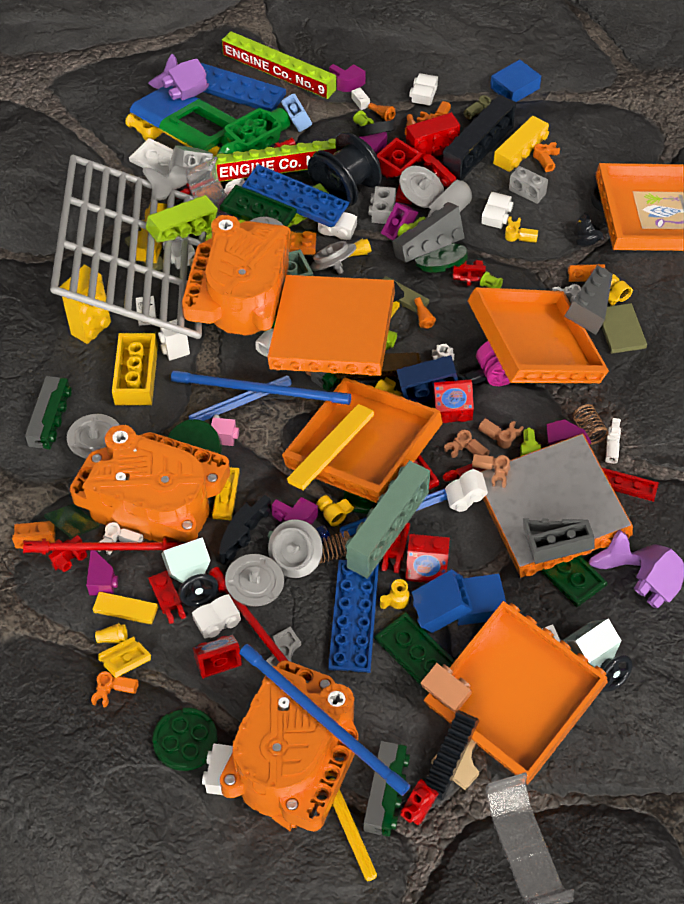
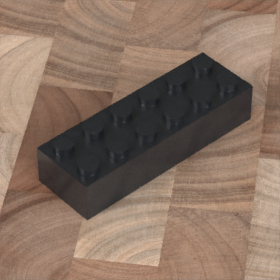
M499 94L490 102L486 109L484 108L477 118L472 120L468 127L463 129L459 136L454 138L449 146L445 147L443 151V165L456 177V180L462 181L513 128L516 108L515 101Z

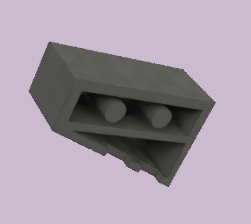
M523 518L524 532L535 564L595 549L594 534L589 520L562 519V521H549V519H542V521Z

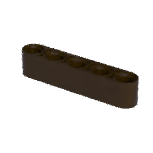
M416 352L385 353L381 376L335 373L338 379H344L345 377L348 379L398 377V369L420 364L421 357Z

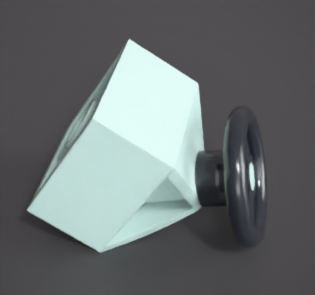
M203 537L164 550L161 553L169 576L183 583L179 589V598L182 603L187 606L198 607L207 604L216 596L218 582L213 576L205 574L211 560ZM203 580L211 582L212 588L206 587ZM188 587L191 593L185 596V591ZM209 594L201 600L192 601L197 596Z
M609 619L589 622L563 640L571 647L570 650L576 655L578 653L582 654L589 660L588 664L592 667L598 666L606 672L605 676L608 678V683L602 689L603 691L610 692L619 688L629 677L633 666L632 660L626 655L614 658L621 639ZM626 662V668H619L618 663ZM621 676L615 683L611 684L615 679Z

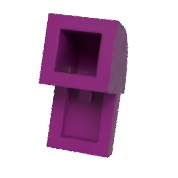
M335 64L329 67V72L336 75L337 90L352 92V90L360 88L365 84L366 71L354 64L347 70H343Z
M300 497L292 508L276 499L272 504V515L278 521L285 522L297 519L312 525L318 517V505Z

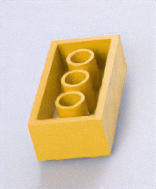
M85 264L79 271L77 293L88 296L91 268ZM98 273L95 299L106 302L102 276ZM71 277L60 288L69 290ZM62 296L71 335L88 344L111 323L109 311Z
M119 333L112 386L115 405H152L158 351L155 333Z

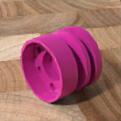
M487 341L477 351V361L490 385L498 387L507 385L510 381L489 341Z

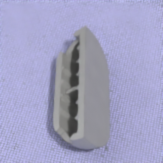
M454 181L429 206L431 211L428 217L434 211L443 208V205L447 202L459 206L461 212L472 199V192L468 184L464 181Z

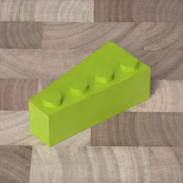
M206 195L197 197L188 202H183L177 206L149 215L146 230L157 243L175 240L177 236L186 238L189 234H194L195 236L201 235L202 232L209 234L212 233L211 223L216 218L218 208Z

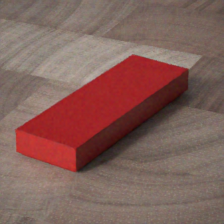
M602 468L615 492L654 502L659 482Z

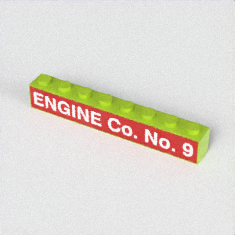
M232 31L222 39L223 55L326 99L336 91L335 74Z
M336 139L313 141V143L306 144L298 143L291 146L282 145L276 148L267 147L261 150L251 149L247 152L236 151L232 154H217L212 157L211 175L216 182L239 178L244 179L250 176L258 164L278 173L308 170V161L316 151L323 150L332 155L337 152L335 146Z

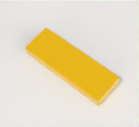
M230 467V476L223 490L215 496L213 519L232 520L240 473L239 468Z
M104 592L98 593L93 606L94 613L152 625L158 609V604Z

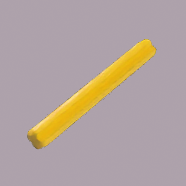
M339 789L333 802L334 809L365 880H374L377 877L376 870Z

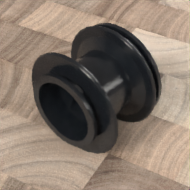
M342 132L336 137L335 146L337 152L332 155L323 150L316 151L308 161V171L314 185L320 183L329 194L350 202L349 207L357 203V186L362 184L366 187L374 188L380 184L382 174L378 157L371 146L360 137L348 132Z

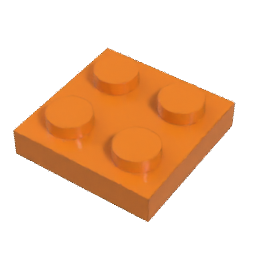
M291 231L289 252L301 249L303 255H315L316 233L310 231L295 233Z

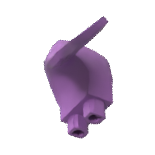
M173 54L170 55L164 72L149 82L156 89L163 86L165 88L173 86L174 88L169 90L172 100L178 98L185 100L195 97L209 87V83L206 80V72L198 59H192L178 65L177 59Z
M618 530L607 549L594 555L588 561L591 566L599 569H609L621 565L641 566L636 577L639 581L635 585L634 590L641 596H645L650 590L652 594L647 602L657 609L664 601L670 602L677 595L684 579V562L672 549L652 544L635 552H630L628 537L621 530Z

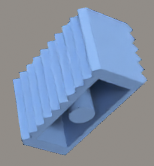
M291 94L281 101L298 132L312 125L309 116L295 94Z

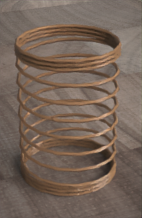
M586 404V405H583V406L579 407L578 409H576V410L574 411L572 417H573L574 421L576 422V424H577V422L580 423V422H582V421H585V420L588 419L591 415H596L597 412H596L595 408L593 407V408H587V409H593V410H592V411H589V412H591V413L588 414L587 416H585L584 418L575 419V417H574V415H575L580 409H582V408H584V407H587V406L593 407V405H591V404ZM605 425L604 427L594 428L592 432L589 431L587 433L588 437H592L591 435L599 430L605 431L607 428ZM608 430L601 439L595 442H591V444H597L603 441L608 435Z
M344 531V539L342 542L343 548L345 550V556L347 554L345 544L350 538L348 531ZM331 535V537H332V542H333V545H334L335 539H334L333 535ZM331 545V547H330V550H331V552H332V559H331V560H333L334 554H333V549H332V545ZM327 547V548H326V551H327V554H328V560L326 559V561H329L330 556H329L328 547ZM336 547V548H335V551H336L337 557H340V556L338 555V553H337V547Z

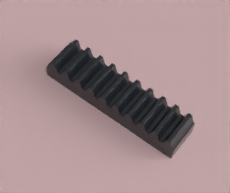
M460 710L455 713L452 725L448 729V734L444 737L441 749L437 752V757L433 761V766L430 768L429 775L426 776L425 781L428 787L439 793L436 798L442 801L479 723L478 718Z

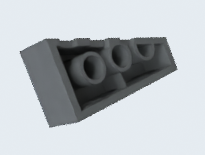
M450 202L445 203L443 208L434 211L426 220H421L417 223L416 227L407 230L393 240L395 257L408 262L464 239L459 206Z
M597 265L573 300L565 317L596 335L605 320L613 274Z

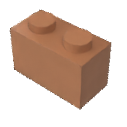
M436 663L422 680L421 686L456 713L472 694L469 689L471 685L461 677L459 680L452 675L454 672L445 664L441 667Z

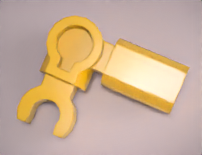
M511 217L508 218V226L505 230V239L507 241L513 242L519 239V241L537 243L538 230L519 229L521 219L518 218L516 222H513Z

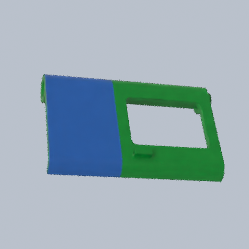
M173 86L159 88L134 102L130 108V112L191 147L209 151L222 143L224 129L213 136H207L179 119L191 112H195L222 128L237 120L197 97L185 100L181 98L172 100L169 90L174 88Z

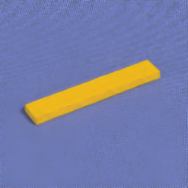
M358 404L287 478L288 483L304 490L374 416V411Z

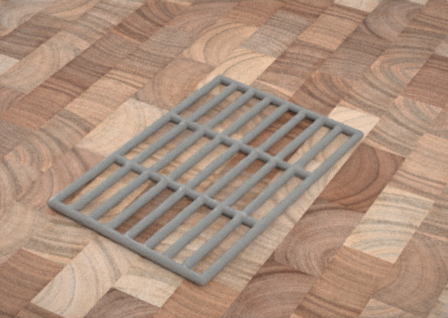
M71 155L51 279V293L200 339L202 336V323L195 322L194 330L184 327L185 319L183 317L182 300L188 282V244L198 246L204 242L205 232L198 235V239L189 237V235L186 238L176 237V240L182 241L180 278L170 275L172 240L165 241L163 272L153 269L155 239L149 232L146 266L136 264L138 228L146 229L147 223L139 220L142 186L152 189L151 183L140 177L76 155ZM76 163L86 166L82 200L71 197ZM93 169L103 172L99 206L89 203ZM109 174L119 177L116 211L106 209ZM126 180L135 183L132 217L122 214ZM171 190L167 199V208L174 207L175 197L184 200V203L197 197L177 190ZM152 192L150 215L157 213L158 200L153 199ZM70 204L80 207L76 244L65 240ZM87 210L98 213L93 249L83 246ZM105 216L115 219L111 255L100 252ZM122 221L132 224L128 261L118 258ZM64 248L74 251L69 290L58 287ZM82 254L92 257L88 296L77 293ZM99 260L110 263L106 302L95 299ZM117 265L127 268L124 308L113 305ZM135 271L145 274L142 313L131 310ZM152 277L162 280L159 319L149 316ZM169 282L179 285L177 325L167 322Z

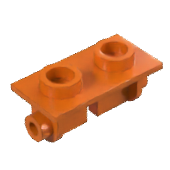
M605 264L570 265L568 267L569 282H586L597 265L605 268Z

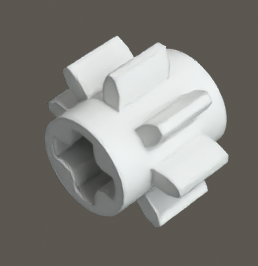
M447 344L437 345L436 350H432L433 360L452 355L454 361L455 354H453V348H450Z

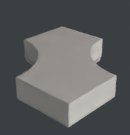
M288 627L273 636L274 643L288 661L291 662L294 651L301 646V641L293 629ZM273 654L266 660L271 666H277L279 663Z

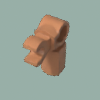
M485 418L480 423L478 430L491 439H496L498 446L506 449L511 446L512 441L522 434L524 427L521 426L519 429H515L516 422L513 421L510 423L509 428L501 431V428Z
M468 430L459 431L453 442H449L444 446V452L450 449L454 450L451 452L452 458H455L458 455V451L467 448L473 455L488 456L490 452L476 439H472V435Z
M474 454L472 467L488 470L495 469V475L492 477V486L495 487L496 481L501 480L502 487L505 488L507 485L505 476H507L510 470L509 458L504 455L494 458V456Z

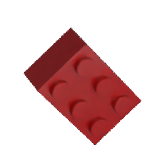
M452 112L406 126V144L422 153V157L415 163L423 161L424 155L428 153L434 157L443 155L445 147L449 146L454 138L460 135V124Z

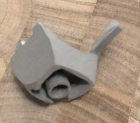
M175 145L168 177L163 176L154 169L144 167L143 173L152 185L153 199L164 200L168 197L171 190L181 188L206 170H211L213 154L198 148Z

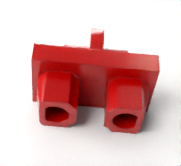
M480 260L474 261L473 265H466V262L459 267L454 265L453 280L467 281V286H470L471 281H481L483 274L486 272V266Z
M77 535L65 542H82V539ZM58 539V540L55 541V543L62 542V541H61L60 539ZM86 550L52 551L53 553L48 555L55 570L59 568L66 572L72 566L71 559L76 557L78 561H82L87 557Z
M422 779L419 780L401 810V816L409 823L414 822L416 825H420L439 793L428 787Z

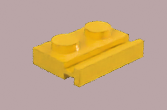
M133 636L99 653L98 660L102 661L107 670L117 678L150 661L151 654L139 642H136Z

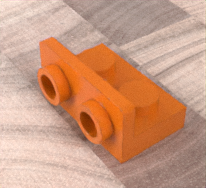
M54 521L14 524L12 540L16 549H23V540L42 541V538H46V541L55 543Z

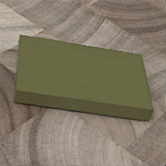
M632 303L607 307L605 320L601 327L611 354L647 348V342Z

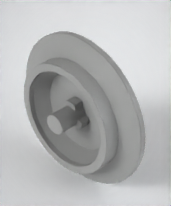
M410 166L400 175L399 183L403 194L417 206L429 208L444 192L440 179L427 168Z
M340 241L323 248L314 255V261L310 265L311 270L318 271L332 266L338 274L343 273L341 261L349 257L356 250V245Z
M104 414L83 416L76 420L69 428L67 433L68 446L74 454L87 459L91 452L106 447V433L111 427L118 426L119 423L112 417Z
M288 520L277 526L271 534L268 553L269 558L280 566L284 576L300 578L309 575L317 568L322 558L323 545L318 531L311 524L303 520Z
M249 554L239 557L231 563L225 575V585L229 594L239 603L247 606H263L271 603L280 595L284 586V575L280 566L271 558L260 554Z

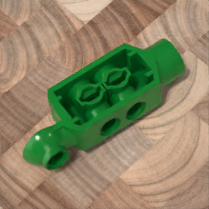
M258 108L224 126L221 141L223 146L217 154H232L236 151L247 152L251 149L261 150L270 147L279 141L281 132L289 128V115L282 108H276L272 111Z

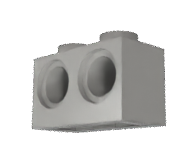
M518 166L510 175L509 191L538 204L546 195L548 179Z
M375 187V193H371V203L373 205L369 206V215L372 216V223L386 224L395 206L396 188Z

